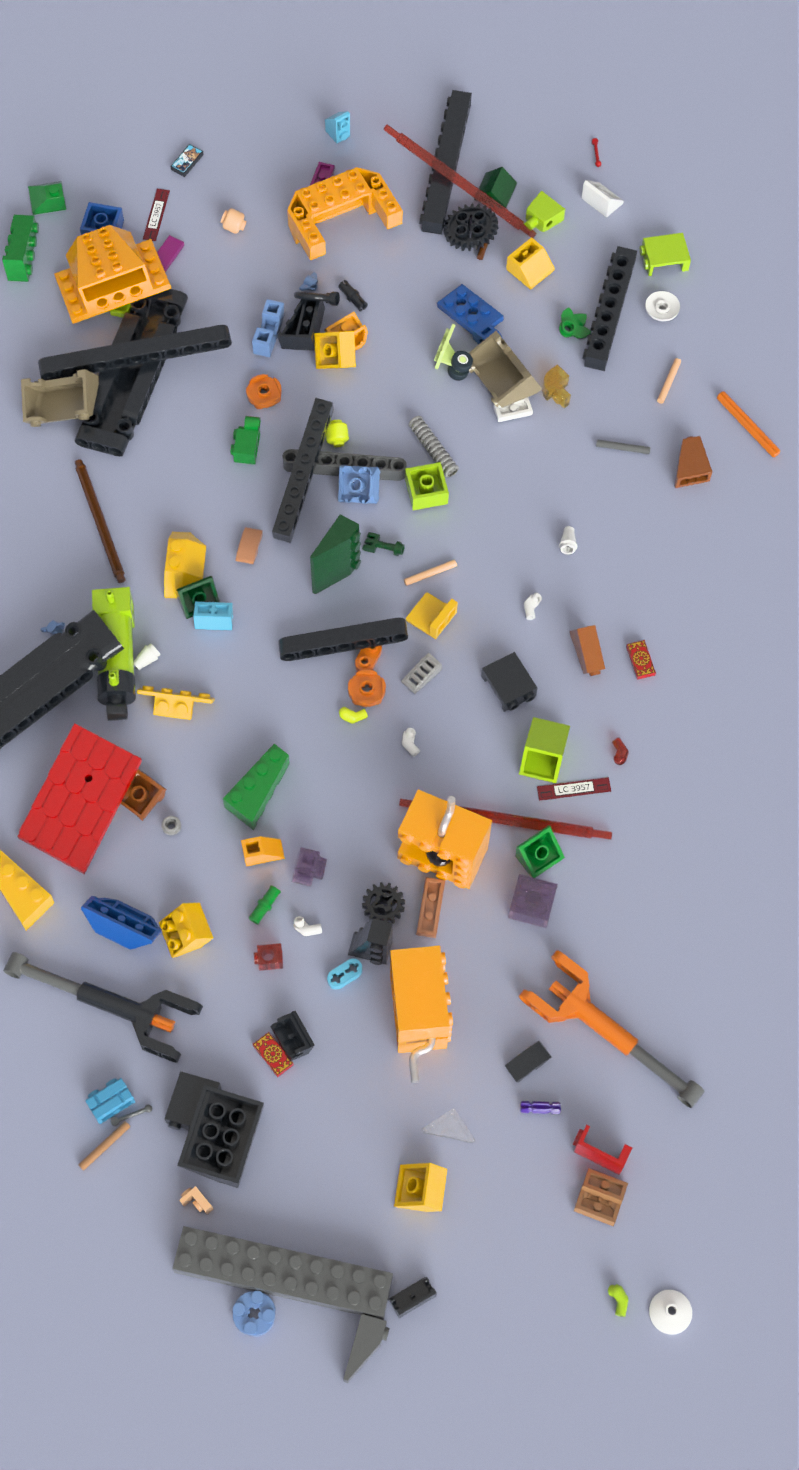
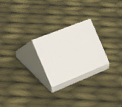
M585 180L582 199L606 218L623 204L624 201L600 182Z

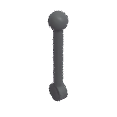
M148 1104L145 1108L122 1117H113L111 1124L117 1126L120 1121L144 1112L149 1113L153 1108Z

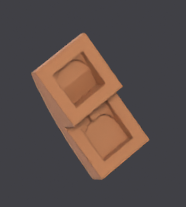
M245 527L238 547L236 561L254 564L263 536V530Z

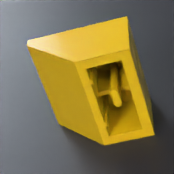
M532 237L507 257L506 270L530 290L555 270L544 247Z
M182 903L158 922L172 958L199 949L214 938L200 903Z

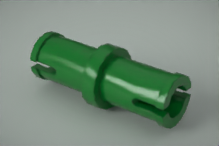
M271 885L263 898L257 901L258 905L248 919L259 925L267 911L272 909L271 906L281 891Z

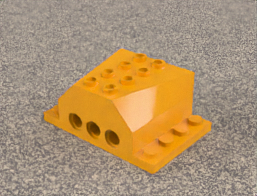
M112 225L77 236L66 254L70 268L54 273L73 324L171 289L152 239L136 244L130 231Z

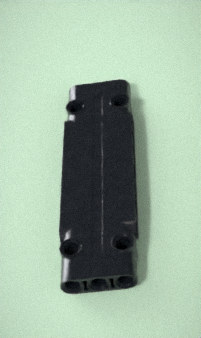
M169 289L131 303V310L125 313L112 345L177 333V327L181 323L180 317L187 303L188 296L181 291ZM166 360L101 371L98 375L99 386L93 415L88 420H83L75 437V443L91 450L118 457L123 456L129 441L134 437L135 426L141 422Z
M95 610L78 622L69 623L64 633L54 634L0 675V749L91 680L93 677L92 671L105 669L107 660L113 658L124 649Z

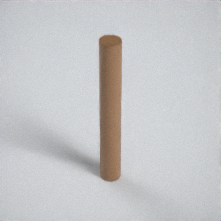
M124 1121L78 1166L84 1171L130 1128V1125Z

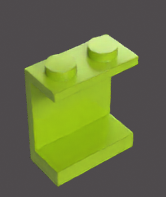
M683 233L643 238L639 251L640 255L644 258L643 267L647 270L648 276H652L654 267L680 264L682 272L689 271L691 258Z

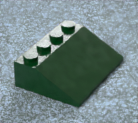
M341 514L310 556L312 593L314 594L348 577L361 564V533L359 531V524Z

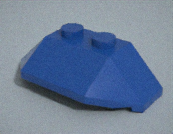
M91 896L81 907L95 933L130 950L152 944L162 931L152 916L117 899Z

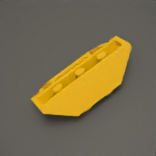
M172 531L168 538L164 571L165 598H177L175 594L176 589L203 579L207 547L191 532Z

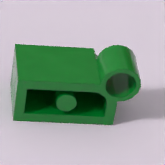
M245 416L244 427L239 426L237 429H234L233 440H235V444H231L230 454L234 457V462L256 464L260 440V417Z

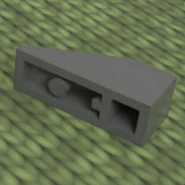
M361 1314L345 1371L344 1382L348 1383L381 1346L382 1340H387L390 1329L386 1327L387 1321Z

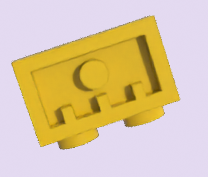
M426 592L408 614L406 621L432 638L437 639L457 613L458 602L451 598L448 603H444Z

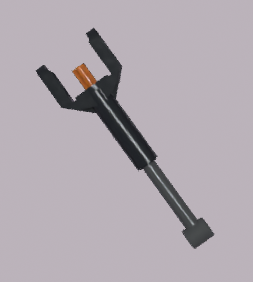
M12 952L3 970L6 974L18 979L23 974L76 995L77 1001L131 1021L143 1051L178 1063L181 1053L176 1051L173 1046L150 1038V1032L153 1026L170 1033L174 1029L175 1021L159 1015L162 1009L161 1004L189 1015H200L203 1008L200 1003L168 990L154 994L148 1000L138 1003L87 982L79 984L28 964L29 959L27 957Z

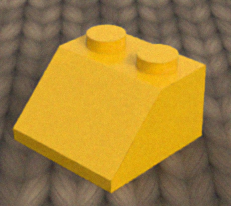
M354 331L314 333L316 369L356 367Z
M432 1163L401 1164L394 1207L424 1212L442 1211L447 1169Z

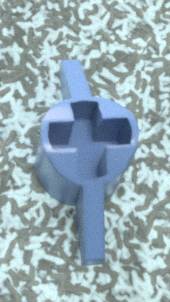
M313 272L311 275H308L304 283L299 287V290L311 289L316 291L318 283L317 274Z
M53 620L47 627L41 628V631L53 635L62 633L65 623H58Z

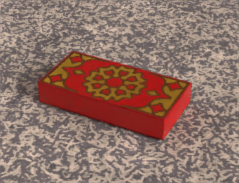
M645 640L627 644L626 648L637 680L655 676L656 672Z
M269 1032L252 1044L277 1078L294 1065L292 1061H289L284 1050Z

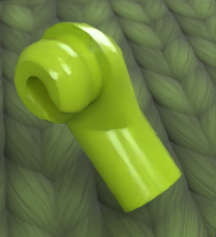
M618 1284L610 1285L608 1287V1294L617 1301L615 1315L626 1317L629 1298L622 1286Z

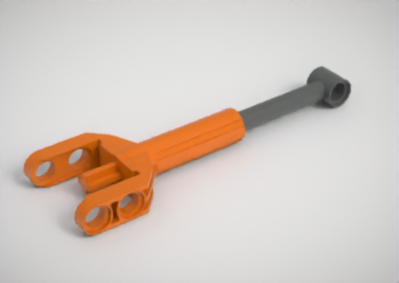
M556 950L551 956L552 960L559 969L575 980L578 985L572 992L558 981L551 985L549 990L564 1001L558 1011L534 992L525 989L519 995L521 1001L549 1023L579 1018L625 1056L631 1054L679 1092L677 1098L684 1105L693 1108L705 1092L704 1089L692 1080L686 1083L637 1045V1038L593 1005L590 1000L588 972L564 953Z

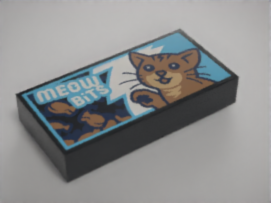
M189 144L170 166L171 170L185 177L204 155L203 151Z

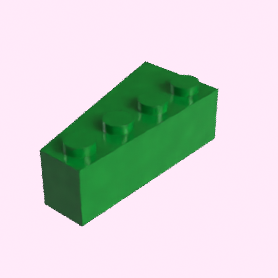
M273 744L223 798L224 808L253 831L268 801L272 798L276 786L279 785L290 764L289 755L276 744Z

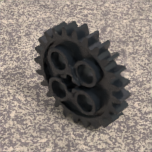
M473 203L470 207L465 204L463 209L458 207L459 211L452 210L453 215H448V219L445 220V225H443L446 241L450 242V246L455 245V249L461 247L462 251L465 248L471 251L473 247L477 250L478 246L484 248V243L490 244L489 239L494 240V235L498 234L497 230L499 229L495 212L492 213V209H487L486 205L482 208L480 204L474 207Z

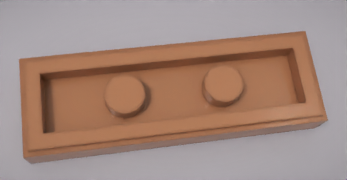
M426 877L416 935L436 938L445 880Z

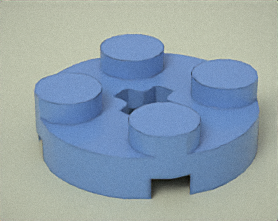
M250 1291L237 1299L233 1306V1321L241 1333L249 1336H261L272 1328L276 1309L268 1295L261 1291ZM252 1308L260 1310L258 1313L259 1318L256 1320L254 1317H248Z

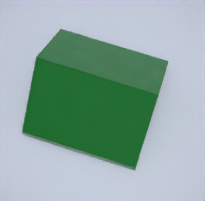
M549 825L518 845L515 857L533 879L565 858Z

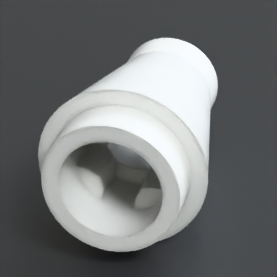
M571 526L564 528L559 548L564 554H572L577 549L575 529Z
M151 643L148 646L145 645L133 661L134 665L140 671L143 667L158 660L157 657L161 654Z

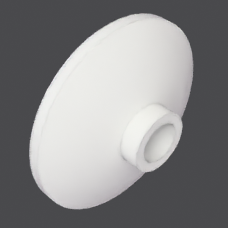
M659 291L647 298L645 308L652 318L659 321H668L678 315L680 302L673 294Z
M664 1290L656 1294L649 1306V1316L651 1322L659 1331L666 1334H678L684 1331L690 1324L692 1307L689 1300L682 1293L675 1290ZM669 1307L675 1309L674 1315L668 1313Z

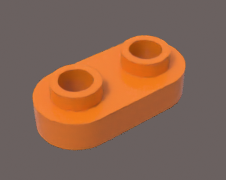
M382 645L375 646L374 649L370 647L361 649L355 660L356 670H373L382 653Z

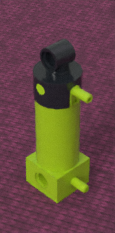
M130 587L92 590V611L95 610L124 647L121 652L107 660L105 669L98 671L97 700L99 703L106 705L108 721L127 720V705L133 703L136 699L132 628H135L133 598Z

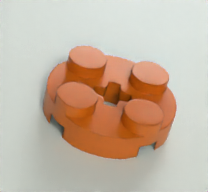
M261 374L249 381V385L246 387V395L249 402L255 408H269L281 401V384L275 377L271 378L266 374ZM261 389H264L265 391L268 390V392L263 394L261 393Z
M373 670L358 671L348 682V694L355 705L362 707L379 705L385 696V680ZM365 685H369V688H372V690L365 692L362 688H365Z

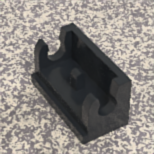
M296 1011L278 1018V1022L271 1025V1029L289 1061L309 1054L315 1046Z
M424 1277L388 1300L398 1318H401L436 1297L437 1292L432 1288L428 1277Z

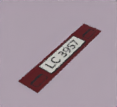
M157 188L143 240L152 239V241H156L170 190Z
M609 777L537 786L539 801L612 792Z

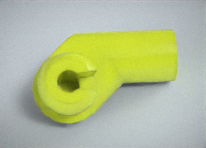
M342 707L339 710L341 719L351 724L368 717L365 709L354 712L347 707Z

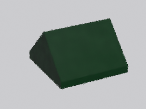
M503 167L486 172L474 200L506 210L517 182Z
M212 576L176 589L175 592L186 619L194 616L195 602H220Z

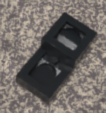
M538 1041L512 1059L505 1067L515 1081L520 1082L532 1071L537 1070L551 1059L552 1056L543 1044Z

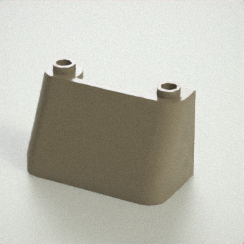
M497 331L469 352L473 358V364L469 371L471 374L475 372L493 396L491 400L496 407H506L535 395L542 390Z
M84 369L78 370L72 377L46 381L38 379V381L31 382L30 378L21 379L23 422L30 424L31 427H40L43 423L77 418L79 420H88L93 415L99 386V376Z

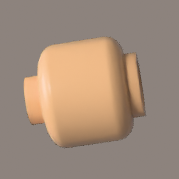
M230 208L228 211L225 210L220 223H223L222 227L225 230L237 234L240 230H244L247 221L244 220L245 215L242 212Z

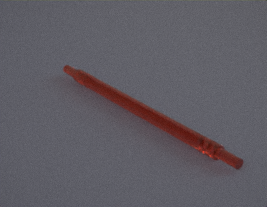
M388 124L384 127L383 130L394 137L396 142L484 206L486 205L488 209L491 208L495 214L517 230H522L532 238L536 236L537 233L526 227L523 220L405 134L397 132Z
M400 798L399 806L409 808L413 800ZM459 806L492 820V823L542 830L549 825L553 833L590 839L596 837L611 840L612 832L596 830L589 826Z

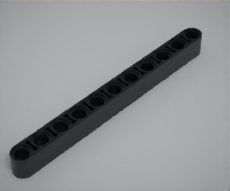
M216 325L44 357L38 361L41 379L46 381L72 377L78 370L85 369L96 373L224 349L231 346L232 340L227 325Z

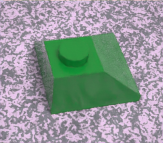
M62 181L28 186L33 215L67 210Z

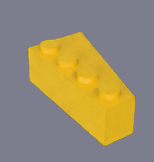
M0 850V891L27 931L54 904V900L43 887Z

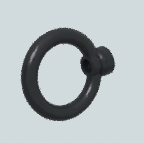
M334 291L326 294L294 293L296 299L325 301L332 306H338L340 301L339 292Z

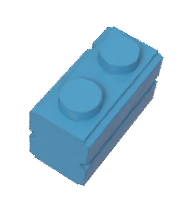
M122 1078L110 1080L106 1083L104 1089L92 1091L88 1095V1099L85 1100L99 1125L135 1103Z

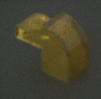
M558 364L546 373L542 391L547 401L553 397L557 404L566 408L570 403L571 394L564 389L568 386L569 375Z

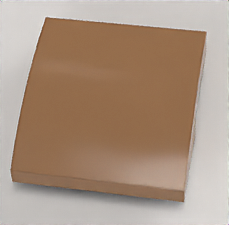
M588 1168L574 1212L614 1227L628 1183Z

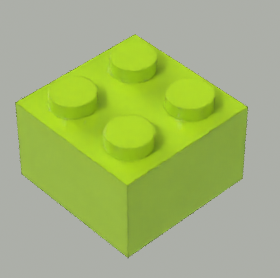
M441 462L405 469V482L412 510L448 504L449 492Z

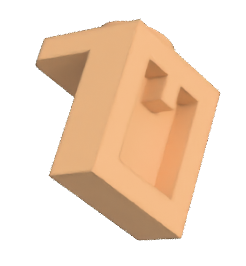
M196 1186L193 1189L191 1187L181 1194L182 1198L179 1201L183 1206H186L195 1199L192 1203L199 1212L204 1211L208 1215L213 1210L211 1204Z

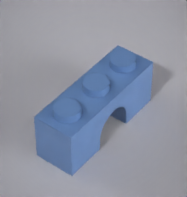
M266 300L262 312L261 328L257 327L252 340L253 354L271 357L285 316L284 303Z

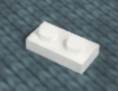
M528 397L503 408L501 406L496 407L495 404L493 407L498 422L533 414Z

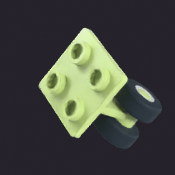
M452 323L450 329L446 328L434 361L437 362L435 369L439 368L441 362L449 365V376L454 380L460 381L467 377L469 369L473 364V358L468 352H455L451 347L449 340L455 328V324Z

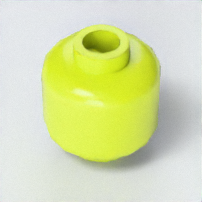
M342 420L330 421L326 433L327 443L334 445L335 448L344 446V443L349 440L347 424L342 422Z

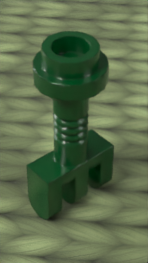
M368 532L365 544L362 547L364 551L375 553L376 548L394 551L395 556L403 555L405 545L402 542L397 541L396 544L379 541L380 534Z

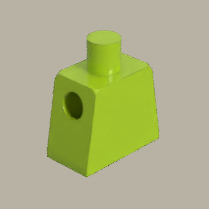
M541 191L526 209L525 219L527 221L524 223V226L528 231L536 227L541 232H545L564 220L565 208Z

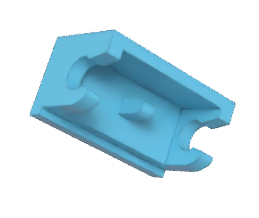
M195 602V629L232 630L233 603Z

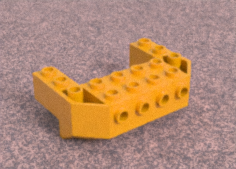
M356 167L295 191L287 209L288 226L296 244L300 243L308 258L313 260L326 254L325 240L315 224L363 205L369 215L377 212L385 227L390 229L402 224L403 210L380 173Z

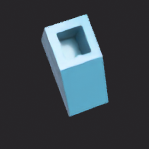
M348 111L338 112L325 119V131L336 144L350 137V113Z

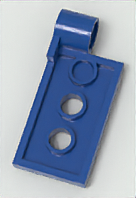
M461 284L437 302V307L470 332L473 340L478 344L495 331L500 334L494 327L504 320V316L465 285Z

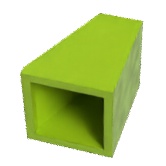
M533 717L523 752L519 775L557 783L570 726Z

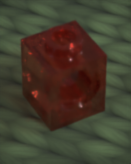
M281 943L257 945V952H254V964H258L259 971L283 969ZM266 954L274 956L269 961L263 959Z

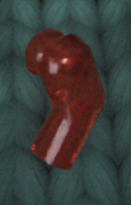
M619 737L612 742L617 750L613 760L617 765H622L626 762L629 751Z

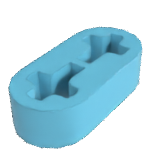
M349 959L330 971L327 976L328 985L332 989H341L357 979L362 973L361 962L357 959ZM350 965L358 966L356 973L354 971L346 972L350 970ZM344 975L340 978V983L336 981L332 983L333 976L340 977Z

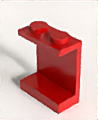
M586 1124L584 1130L579 1129L573 1145L576 1146L574 1153L620 1175L632 1147L625 1144L617 1159L584 1142L590 1128L589 1125Z

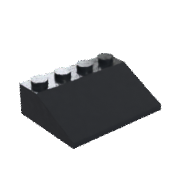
M204 1085L177 1166L219 1183L238 1188L261 1118L264 1103Z

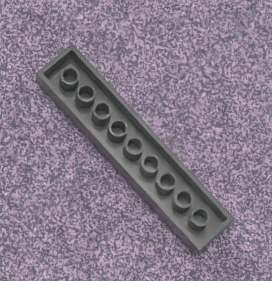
M183 1226L172 1268L174 1273L252 1291H261L265 1294L353 1314H364L384 1320L393 1279V1273L186 1226Z

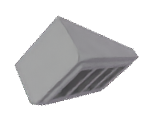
M428 653L401 682L411 692L416 694L441 671L442 665ZM417 673L423 678L422 680L416 676ZM411 678L418 683L417 686L410 681Z

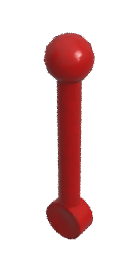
M593 138L592 145H594L596 157L595 166L600 167L601 161L599 160L597 148L598 139Z

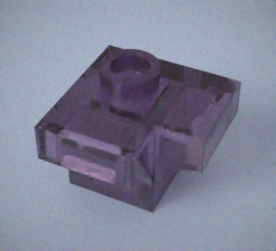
M301 847L297 854L291 882L311 886L313 878L322 880L327 859L321 857L319 851Z

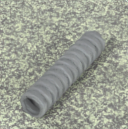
M421 416L412 418L408 426L417 436L418 440H420L421 444H423L435 463L441 462L444 475L446 477L455 475L459 467Z

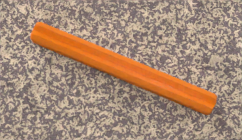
M725 391L718 394L717 399L757 442L772 457L778 456L780 449Z

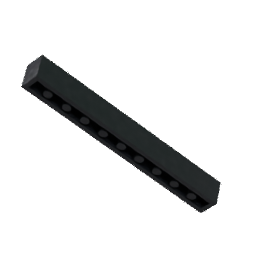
M452 90L451 97L448 96L446 106L448 109L444 111L445 122L441 124L442 135L438 137L439 148L435 150L436 161L432 163L433 174L429 176L430 187L426 189L425 197H427V201L424 200L422 211H424V214L420 215L419 224H422V232L442 235L471 107L472 93Z

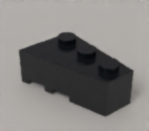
M300 300L292 318L288 319L283 332H280L277 336L282 349L315 351L314 333H320L325 311L323 301Z

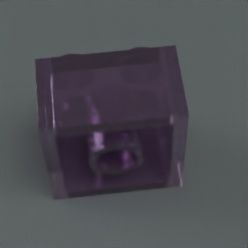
M519 874L508 918L547 928L558 884Z

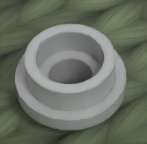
M168 816L162 821L161 827L165 834L175 835L181 829V822L175 816ZM170 824L175 825L173 829L168 828Z

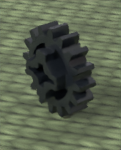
M380 882V887L373 884L372 891L370 889L366 890L368 896L363 895L364 903H362V908L366 909L364 911L365 916L370 915L369 921L371 919L385 922L390 920L394 924L395 917L401 918L400 912H404L405 907L402 905H405V899H401L403 897L402 892L397 893V886L392 889L391 883L384 886L383 882ZM375 896V901L370 905L372 898ZM397 903L396 909L392 911V906Z

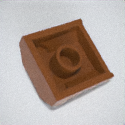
M138 769L121 804L143 821L157 802L163 800L167 789Z

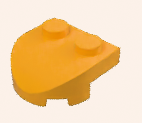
M355 312L350 313L324 330L325 332L354 331L355 351L365 344L368 334L366 325H362Z

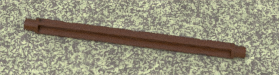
M81 459L75 461V469L114 577L118 583H123L126 580L124 577L125 573L88 475L86 465L83 464Z

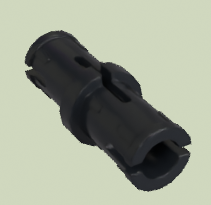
M347 280L339 284L338 288L359 311L367 308L368 303L362 299L359 291L354 289Z

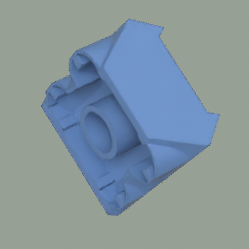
M340 465L338 501L377 504L381 473L379 468Z

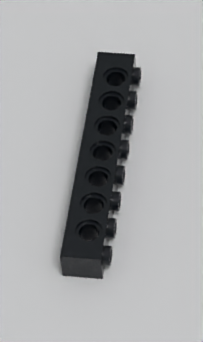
M617 246L616 253L612 252L610 259L612 266H608L606 276L609 277L608 280H604L602 290L605 291L600 294L598 303L601 305L596 308L594 317H597V319L592 321L590 331H593V333L588 335L586 345H589V347L584 349L582 359H585L584 367L605 371L635 265L637 250Z
M315 398L272 530L273 538L289 543L292 541L334 411L333 402Z

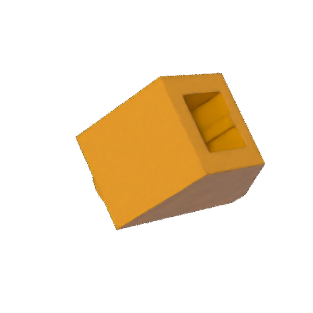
M259 836L241 840L246 867L285 859L281 839Z

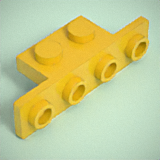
M145 685L137 689V694L155 696L153 715L191 720L194 701L213 703L215 701V698L210 697V694L199 693V696L191 695V691L181 690L180 693H175L173 689L161 688V691L154 690L153 686Z

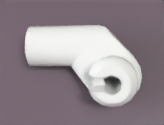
M539 593L530 595L524 602L527 620L535 618L534 609L542 600Z
M407 728L403 733L402 745L415 757L420 752V749L414 744L416 731L413 728Z
M300 916L294 919L293 926L295 930L303 936L322 933L321 924L309 925Z

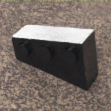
M371 919L365 924L364 928H359V932H354L348 955L370 960V963L375 965L387 964L392 945L393 923Z

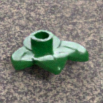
M570 308L565 309L561 314L560 334L564 337L574 336L578 339L587 337L591 333L588 328L584 327L587 315L583 313L573 314Z

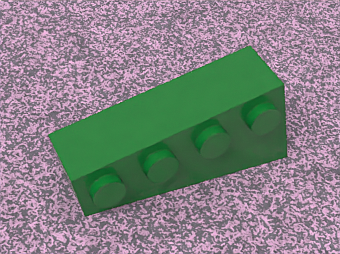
M34 215L13 216L10 227L11 235H8V246H5L6 256L3 255L2 258L8 281L29 282V275L33 273L31 262L35 259L33 249L37 246L36 233L39 232V224L36 223Z

